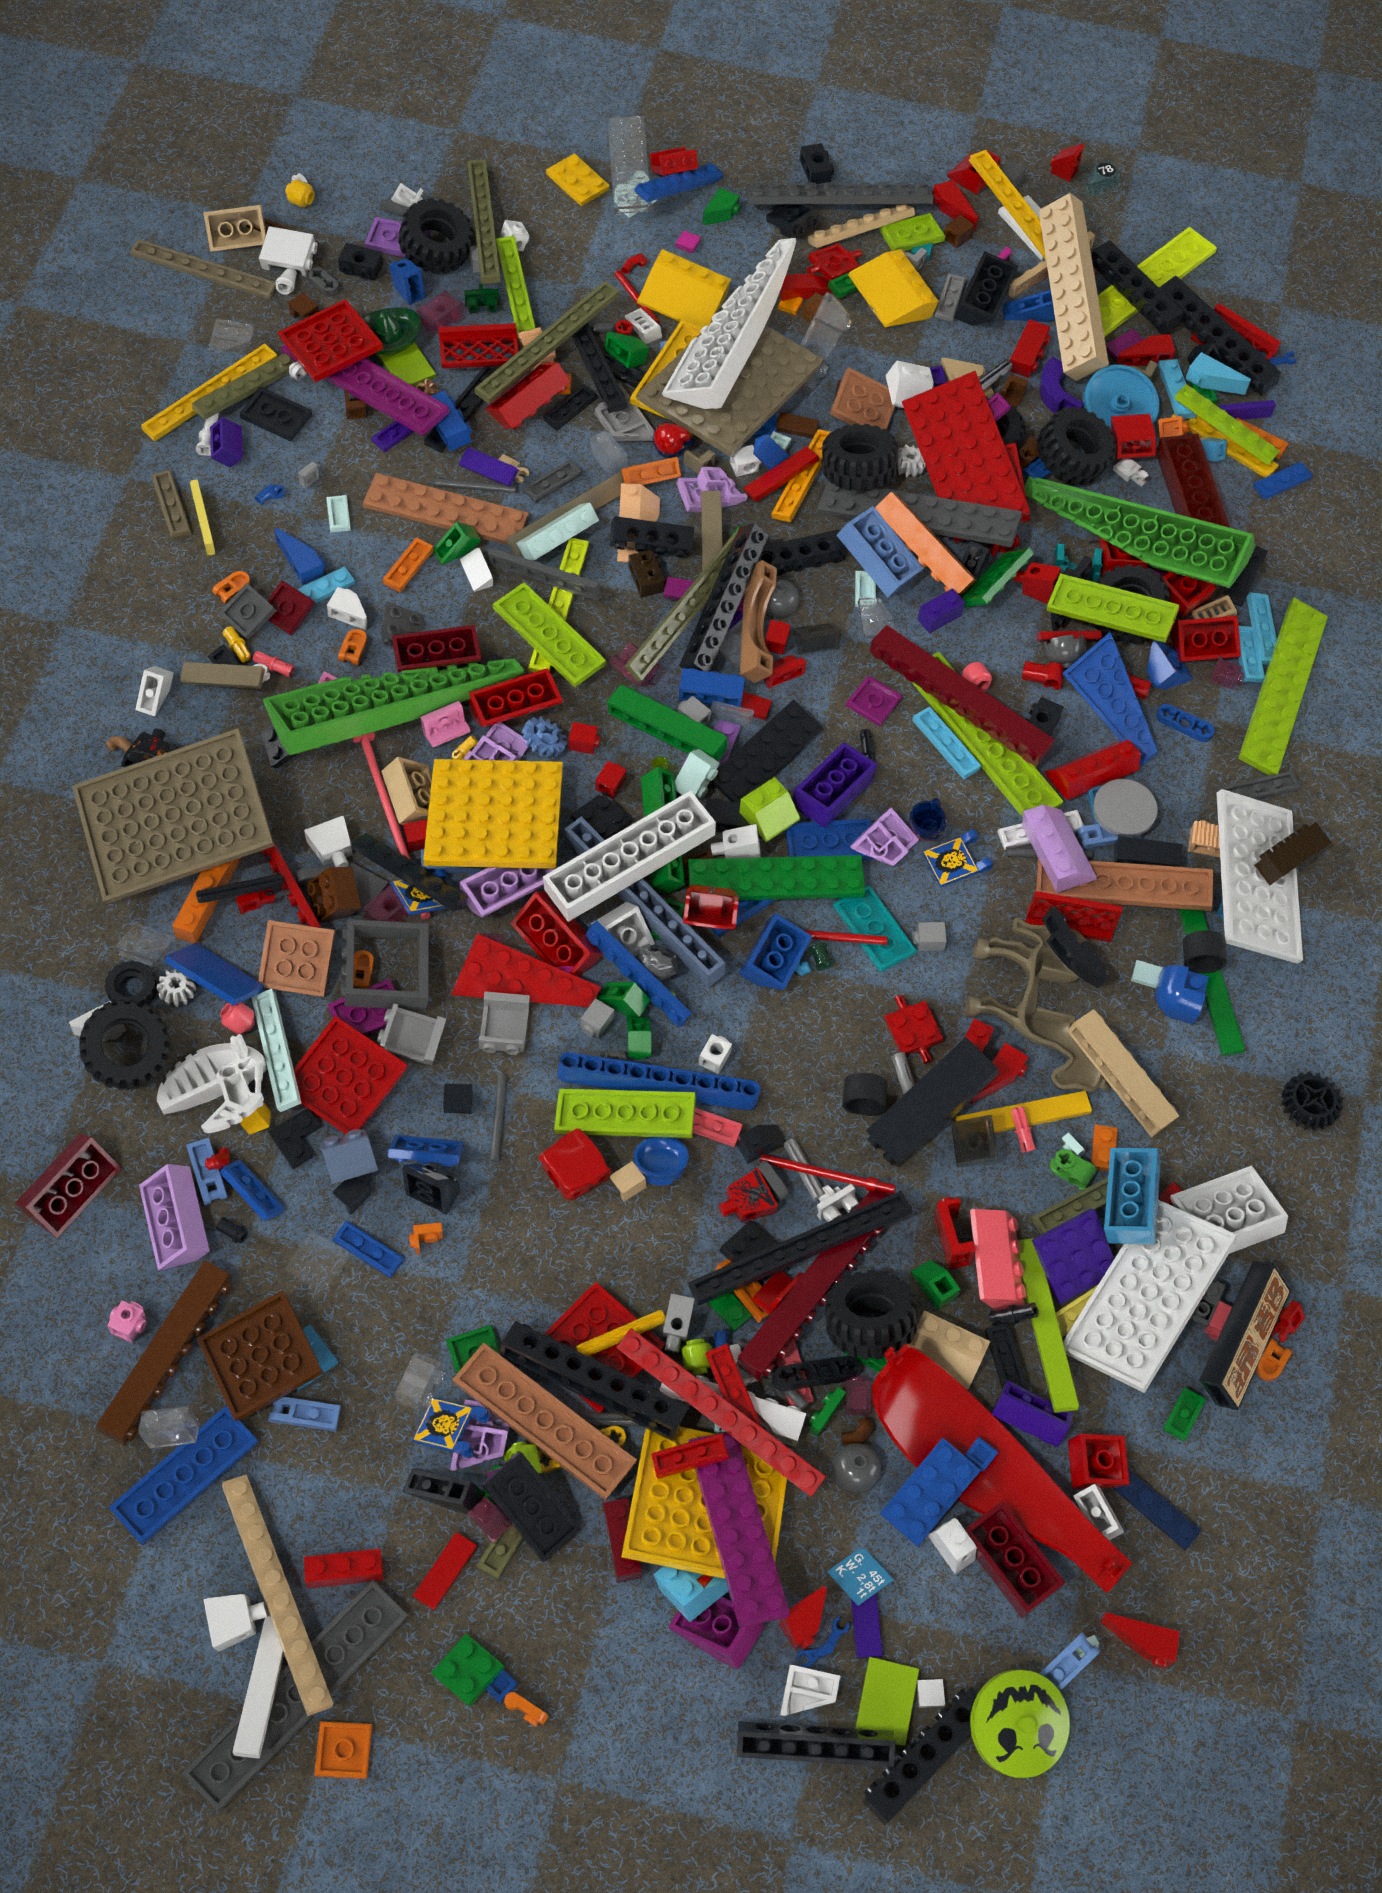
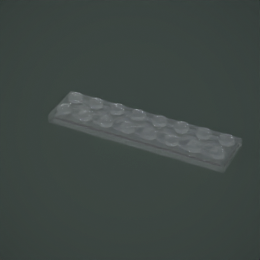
M643 116L608 118L615 214L651 212L652 201L645 202L634 191L637 184L649 181Z

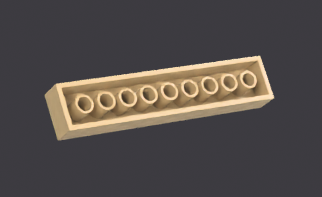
M1069 193L1040 209L1039 217L1063 372L1075 381H1078L1108 366L1109 363L1083 202Z

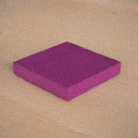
M868 675L848 699L845 706L880 727L900 703L903 696Z

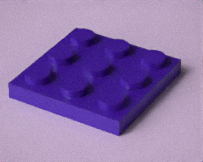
M1091 1208L1032 1240L1054 1298L1059 1304L1100 1283L1114 1260L1097 1214Z

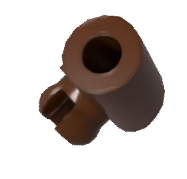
M861 1418L854 1432H842V1445L864 1443L873 1431L871 1420Z

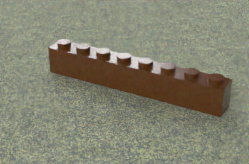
M204 1260L96 1426L99 1432L124 1446L128 1440L132 1441L135 1438L139 1429L137 1426L142 1419H147L152 1411L151 1405L155 1398L159 1399L166 1389V1381L169 1377L173 1378L179 1369V1361L183 1356L187 1357L193 1347L192 1341L196 1336L199 1337L206 1327L205 1321L209 1315L213 1316L219 1307L218 1301L222 1295L226 1296L232 1287V1280L228 1272Z

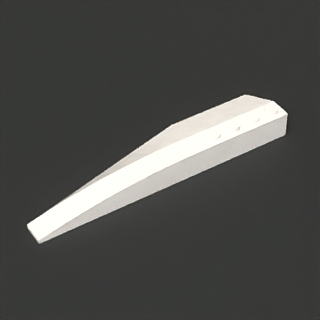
M796 238L778 240L765 255L767 259L759 262L755 267L756 272L745 278L746 283L744 286H739L722 305L723 310L714 314L711 318L713 322L709 326H704L700 331V337H695L690 342L662 392L664 397L703 409L722 407L756 345L775 305L793 255Z

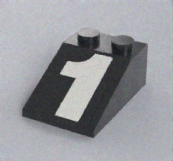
M419 1163L404 1165L402 1172L406 1195L447 1215L460 1193V1183L450 1175L444 1176L438 1173L435 1168L429 1165L423 1166Z

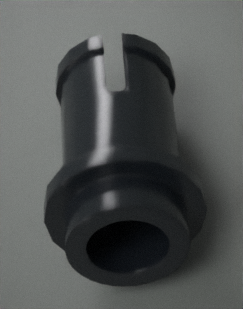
M225 1217L221 1218L216 1226V1230L230 1237L233 1243H243L248 1235V1231H246L244 1226H238Z

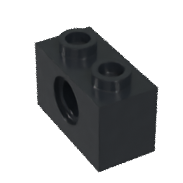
M822 143L802 146L799 160L808 182L816 184L831 182L832 175H834V166L832 163L830 164L828 151L824 150Z
M346 243L338 258L339 271L346 275H355L365 280L375 281L383 266L382 252Z
M1041 697L1038 704L1033 703L1029 712L1031 715L1030 719L1026 718L1025 720L1051 737L1064 706Z

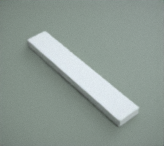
M269 1611L268 1617L264 1620L234 1743V1756L260 1759L284 1658V1652Z

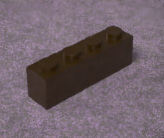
M1317 822L1311 826L1303 825L1296 830L1298 835L1293 832L1284 839L1286 843L1281 840L1272 847L1273 852L1268 849L1259 856L1261 860L1254 866L1269 886L1331 843Z

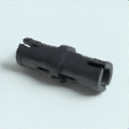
M1034 1302L1021 1306L1014 1304L1008 1306L1009 1308L990 1311L989 1319L993 1326L1004 1323L1016 1324L1024 1319L1037 1318L1039 1310Z

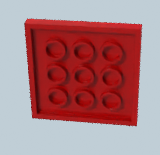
M346 299L278 332L280 340L315 383L384 349L379 338Z
M334 1016L295 1066L294 1073L301 1105L308 1108L344 1135H347L351 1130H361L408 1069V1065L337 1016Z
M595 1282L544 1334L576 1350L577 1345L633 1322L637 1318ZM648 1330L640 1334L661 1351L665 1348L666 1344L652 1331ZM618 1344L590 1355L598 1362L614 1367L628 1377L636 1378L644 1370L617 1349ZM547 1356L550 1359H555L553 1356ZM612 1388L615 1391H621L617 1388ZM578 1395L595 1412L601 1413L606 1409Z

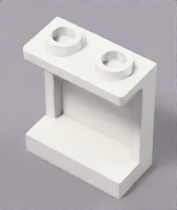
M269 226L259 261L262 269L270 270L271 265L300 270L302 276L307 277L308 270L312 269L313 254H316L318 245L313 234Z

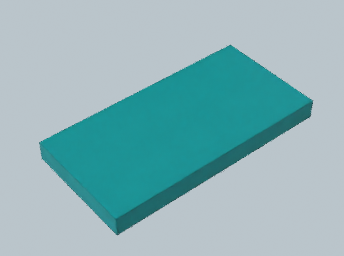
M870 885L865 886V897L842 898L833 903V908L852 934L888 936L887 945L859 943L880 973L917 954L914 945Z

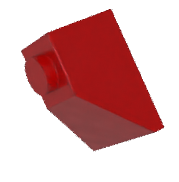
M822 1586L790 1608L789 1617L780 1619L778 1623L795 1650L800 1647L805 1650L816 1642L814 1637H816L819 1630L827 1591L825 1586Z

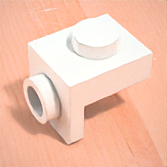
M400 183L391 200L410 207L414 203L417 204V201L423 200L420 197L423 190L420 188L416 194Z

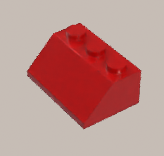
M1238 616L1179 620L1173 623L1171 628L1172 644L1180 662L1241 657Z

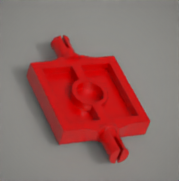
M839 243L809 253L808 260L813 266L807 267V272L809 274L820 272L828 281L833 280L860 267L855 259L861 257L862 252L860 249L849 252Z
M903 995L896 996L894 999L899 1009L896 1012L885 1015L884 1019L899 1052H904L906 1055L920 1053L924 1064L931 1063L933 1059L928 1049L933 1045L942 1043L943 1037L927 1002L923 1001L907 1006Z

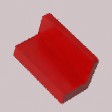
M789 655L773 662L772 675L762 680L769 689L805 674L806 662L803 657L796 659L794 655Z
M781 1270L774 1273L751 1300L770 1315L801 1278L803 1273L800 1271L793 1280Z

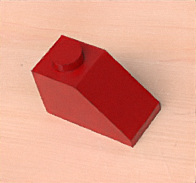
M1078 144L1061 150L1058 156L1055 155L1050 163V166H1052L1051 174L1070 182L1079 170L1085 145Z

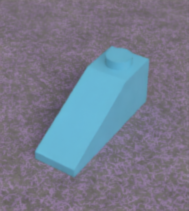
M1202 352L1190 365L1186 380L1201 388L1243 395L1247 392L1251 381L1250 378Z

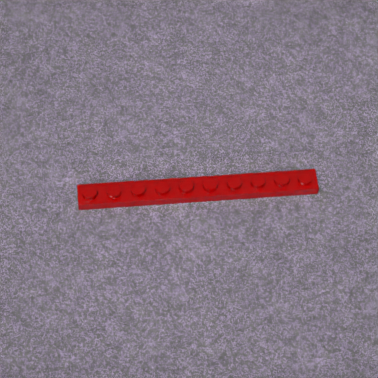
M633 1328L629 1329L616 1347L810 1497H813L827 1476Z

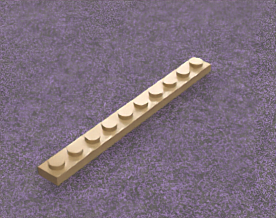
M247 1474L224 1481L222 1483L223 1491L307 1716L329 1709L333 1706L332 1698Z

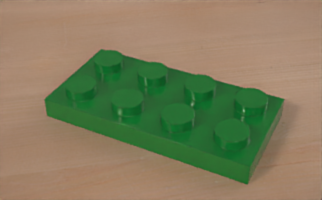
M1030 547L1004 552L961 596L965 602L964 607L972 608L976 605L982 604L984 606L989 604L993 600V596L1005 588L1004 584L1008 580L1013 579L1020 568L1028 564V559L1033 555Z

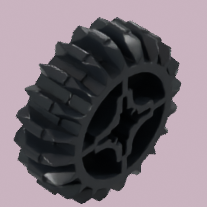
M1311 1071L1307 1072L1306 1075L1301 1072L1297 1077H1292L1284 1086L1281 1094L1283 1098L1281 1105L1286 1106L1284 1113H1291L1289 1120L1294 1118L1297 1120L1296 1126L1303 1123L1304 1130L1308 1129L1310 1125L1313 1131H1316L1318 1128L1324 1130L1327 1126H1332L1335 1120H1338L1340 1112L1343 1110V1105H1341L1343 1097L1339 1096L1341 1089H1334L1335 1082L1329 1083L1328 1076L1324 1077V1079L1320 1078V1072L1316 1073L1315 1076H1313ZM1296 1093L1299 1095L1298 1098L1301 1100V1105L1297 1101ZM1323 1097H1325L1328 1102V1108L1326 1107L1327 1104L1324 1102Z

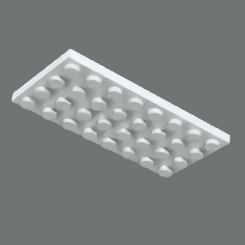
M1221 789L1217 792L1225 943L1298 964L1303 961L1297 870L1296 868L1269 886L1254 866L1261 860L1259 857L1268 849L1273 852L1272 847L1281 840L1286 843L1284 839L1294 832L1292 811Z
M1158 1200L1155 1244H1123L1063 1340L1066 1355L1145 1393L1236 1243L1237 1234Z

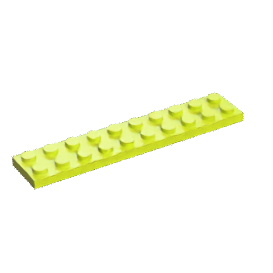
M1188 227L1137 267L1158 287H1161L1175 275L1182 279L1215 254L1217 247L1191 227ZM1113 285L1098 295L1104 337L1138 312Z

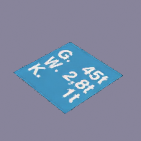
M866 1549L856 1550L827 1571L857 1606L894 1580Z

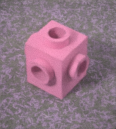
M121 1301L119 1306H115L112 1310L107 1327L111 1334L133 1343L137 1334L142 1333L145 1329L147 1317L143 1307L138 1303Z

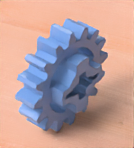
M532 717L531 720L526 722L522 730L524 734L522 738L527 740L526 745L531 746L533 752L539 751L540 756L545 754L547 758H550L551 755L556 758L558 754L560 755L567 744L565 741L566 735L561 734L563 730L558 729L556 723L551 724L549 719L544 721L542 717H539L538 720Z

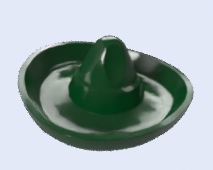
M386 308L362 317L383 344L384 349L375 354L395 355L403 352L415 342L420 332V317L414 310L409 308Z

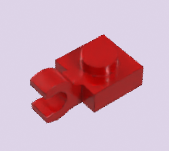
M272 889L235 897L240 914L262 908L261 905L274 903L276 901L275 894L271 896L266 895L272 892Z
M1292 1300L1287 1308L1282 1310L1279 1317L1281 1322L1276 1323L1270 1338L1279 1333V1341L1284 1342L1288 1334H1294L1305 1319L1300 1303Z

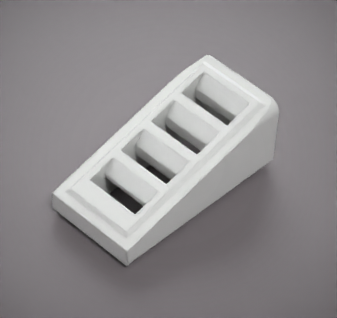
M641 308L625 315V319L631 322L633 329L645 344L662 338L660 325Z

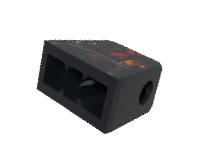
M155 728L151 735L141 732L125 753L121 766L127 767L168 753L170 744L163 741L166 735L165 732L158 728Z

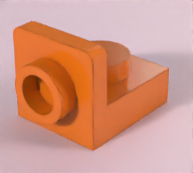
M1182 416L1158 420L1161 440L1178 437L1187 438L1189 423Z
M442 1223L413 1225V1233L409 1234L410 1248H415L416 1255L420 1254L419 1241L430 1244L438 1242V1239H443Z

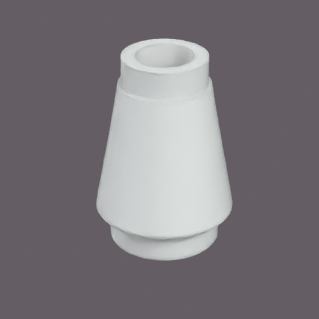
M287 268L276 280V289L279 293L287 295L293 292L297 275L295 269Z

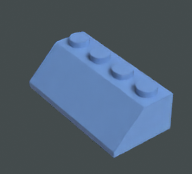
M874 506L848 522L837 534V537L887 598L924 569Z

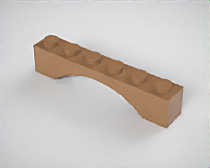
M763 560L756 563L744 591L740 676L754 683L772 675L773 656L765 645L763 624L768 602L776 587L777 568Z

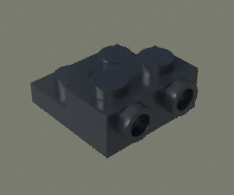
M783 204L766 215L767 222L778 226L780 234L789 238L802 236L806 230L815 228L820 222L818 208L808 204Z

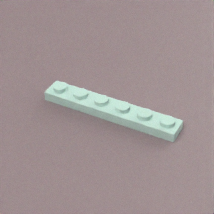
M269 989L251 998L276 1107L282 1112L301 1104V1099L276 993L273 989Z

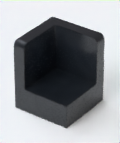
M446 1083L444 1085V1113L472 1114V1084Z
M354 1177L344 1180L333 1191V1195L346 1206L347 1212L351 1215L370 1196V1191L366 1184L359 1178Z

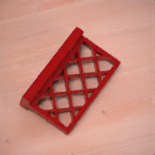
M1218 303L1215 306L1214 311L1250 342L1255 349L1268 354L1265 357L1268 361L1275 357L1281 344L1279 340L1222 304ZM1195 334L1191 336V340L1199 345L1205 344L1200 342Z
M516 323L438 327L442 369L502 366L511 359L504 357L506 354L510 353L514 356L519 352ZM503 343H512V344L509 345V346H507V345H505V344H503ZM465 345H473V346H472L471 348H468V347H466ZM497 347H500L501 349H503V351H502L501 353H498V352H496V351H494V350H495ZM480 348L484 350V352L478 354L475 352V350ZM458 349H461V350L464 351V353H463L462 355H459V354H457V353H455V352H456ZM488 354L494 356L493 359H487L485 357ZM469 355H471V356H473L475 359H474V360H467V359H465V358L468 357ZM450 356L455 358L454 361H445Z
M1035 891L1031 904L1027 908L1026 923L1030 925H1045L1042 918L1051 910L1050 907L1054 906L1065 917L1070 929L1076 930L1084 938L1111 943L1123 906Z

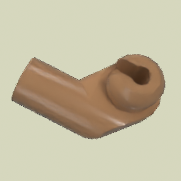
M112 736L106 742L108 750L115 751L118 748L122 749L125 753L132 745L123 736Z

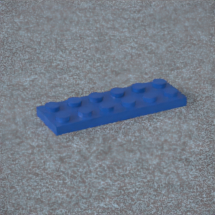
M224 1406L108 1508L134 1538L143 1545L259 1442L240 1420L235 1421L229 1408Z

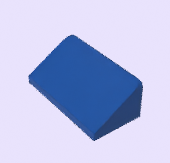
M765 434L755 439L753 454L769 470L789 458V455L769 435Z

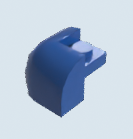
M1170 965L1164 967L1159 974L1155 990V1001L1158 1007L1165 1013L1164 1015L1172 1019L1194 1024L1204 1003L1209 976L1188 971L1189 967Z

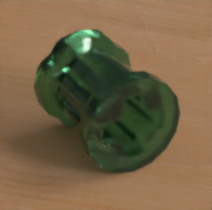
M825 942L816 943L809 948L808 952L816 962L815 967L817 971L831 968L834 965L835 961L829 956Z

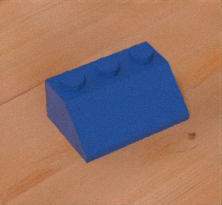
M774 913L763 926L738 974L757 986L784 990L812 936Z

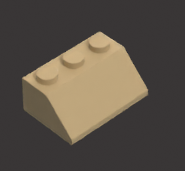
M262 205L203 212L210 252L264 244L266 229ZM254 226L261 229V232L253 229Z
M397 757L381 771L396 813V818L399 824L402 825L428 819L432 773L429 765Z
M924 1310L917 1325V1333L910 1344L932 1358L969 1390L990 1341Z

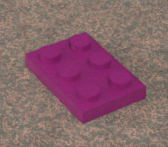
M390 978L366 988L395 990ZM345 997L327 1004L332 1018L337 1016L366 1037L381 1029H385L388 1022L384 1021L387 1008L345 1006Z

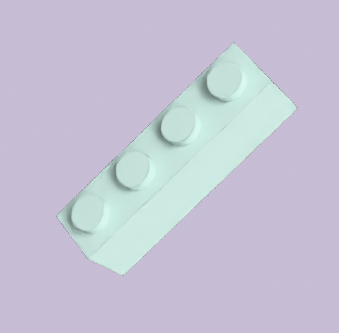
M590 502L579 504L516 544L525 559L536 560L598 522L599 519Z

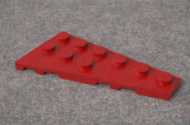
M477 933L451 995L484 998V992L530 995V1002L589 1007L597 997L601 986Z

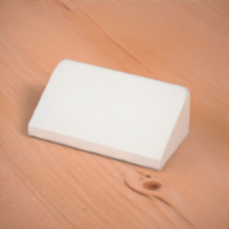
M480 548L474 549L460 559L474 592L493 586V577Z

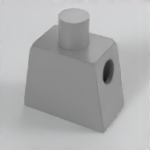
M671 1293L663 1329V1337L667 1338L665 1351L679 1353L681 1341L686 1342L695 1298ZM673 1324H680L681 1329H673Z

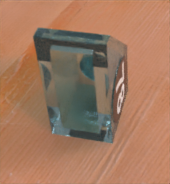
M1111 160L1094 164L1084 193L1086 197L1118 187L1121 174Z

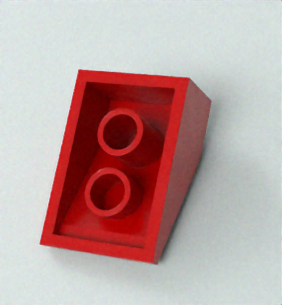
M1099 537V548L1103 549L1101 557L1102 567L1100 570L1102 577L1106 571H1113L1114 567L1117 566L1125 567L1126 564H1132L1135 567L1142 565L1144 569H1147V563Z

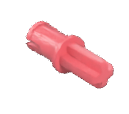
M256 651L253 656L254 662L264 664L269 668L270 672L275 671L290 678L295 670L294 665L280 660L278 656L273 658L260 651Z
M1024 1107L1012 1109L1011 1113L1016 1128L1014 1133L1018 1135L1021 1152L1025 1153L1036 1150L1031 1134L1032 1127H1029Z

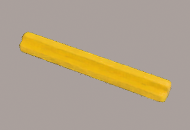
M658 1310L576 1346V1351L590 1356L620 1343L630 1328L641 1334L664 1324L666 1317L662 1310Z

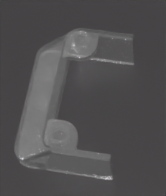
M828 292L825 293L800 344L824 359L823 365L802 385V387L812 392L820 376L824 377L829 368L826 363L840 335L844 333V330L848 331L852 320L849 319L851 315L835 296Z

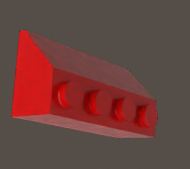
M542 362L488 405L485 410L505 429L514 430L522 425L523 419L536 414L537 408L551 402L552 396L566 390V385L570 383V380L558 362Z
M548 668L469 692L471 712L476 723L482 727L563 703V699Z
M1130 740L1115 741L1046 770L1044 773L1066 800H1070L1088 792L1092 788L1102 786L1109 781L1117 780L1138 771L1141 752Z
M536 891L510 923L544 962L555 967L573 966L570 973L578 977L591 969L604 954L597 946L590 943L585 936L587 932L575 919L569 922L566 920L546 891Z

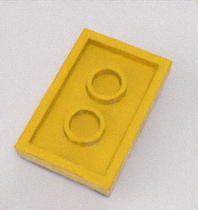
M575 153L546 169V174L580 206L610 190V185Z

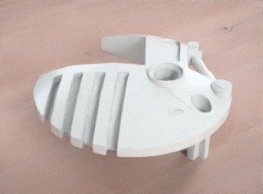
M238 1034L236 1037L231 1036L230 1043L197 1050V1054L193 1056L189 1054L185 1057V1061L182 1063L179 1061L175 1065L176 1068L166 1074L167 1080L164 1085L162 1082L160 1084L157 1102L163 1114L186 1110L223 1095L225 1102L201 1126L205 1133L218 1132L231 1127L230 1125L241 1122L243 1117H248L258 1107L263 1106L264 1098L261 1093V1081L263 1080V1073L267 1070L263 1055L256 1049L246 1046L241 1034ZM253 1079L255 1080V1093H251L248 1084Z

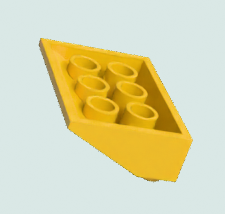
M662 249L654 262L637 303L676 321L684 320L703 328L712 323L711 318L719 311L728 294L731 279Z
M901 249L885 252L848 274L884 327L931 318L939 302Z

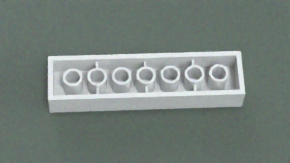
M689 791L543 876L544 890L569 922L715 836L716 822L695 795Z

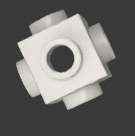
M510 220L504 221L499 237L514 236L517 250L523 251L529 241V234L523 223Z

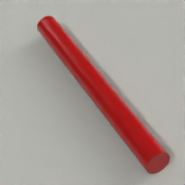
M617 270L614 274L635 303L659 324L660 321L651 309L637 303L640 295L624 274Z
M803 930L812 936L811 939L879 945H887L888 936Z

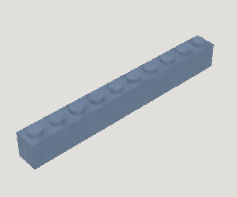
M582 817L565 828L566 843L578 855L605 841ZM643 878L616 893L624 902H629L639 907L646 925L659 936L708 988L725 975V962L688 924L683 923V919Z

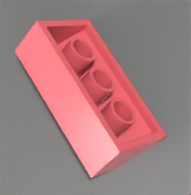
M970 1210L980 1300L995 1310L1009 1308L1008 1306L1014 1304L1017 1306L1025 1305L1026 1289L1022 1284L1024 1269L1019 1259L1021 1246L1016 1231H1018L1016 1218L1004 1210Z

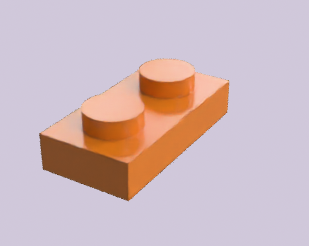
M1094 1125L1090 1163L1097 1170L1109 1172L1110 1149L1116 1148L1118 1128Z

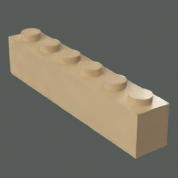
M1094 1009L1071 1025L1067 1032L1151 1137L1179 1117L1175 1107L1166 1100L1159 1087L1154 1085L1147 1076L1146 1071L1138 1065L1131 1052L1122 1045L1118 1036L1110 1030L1103 1017Z

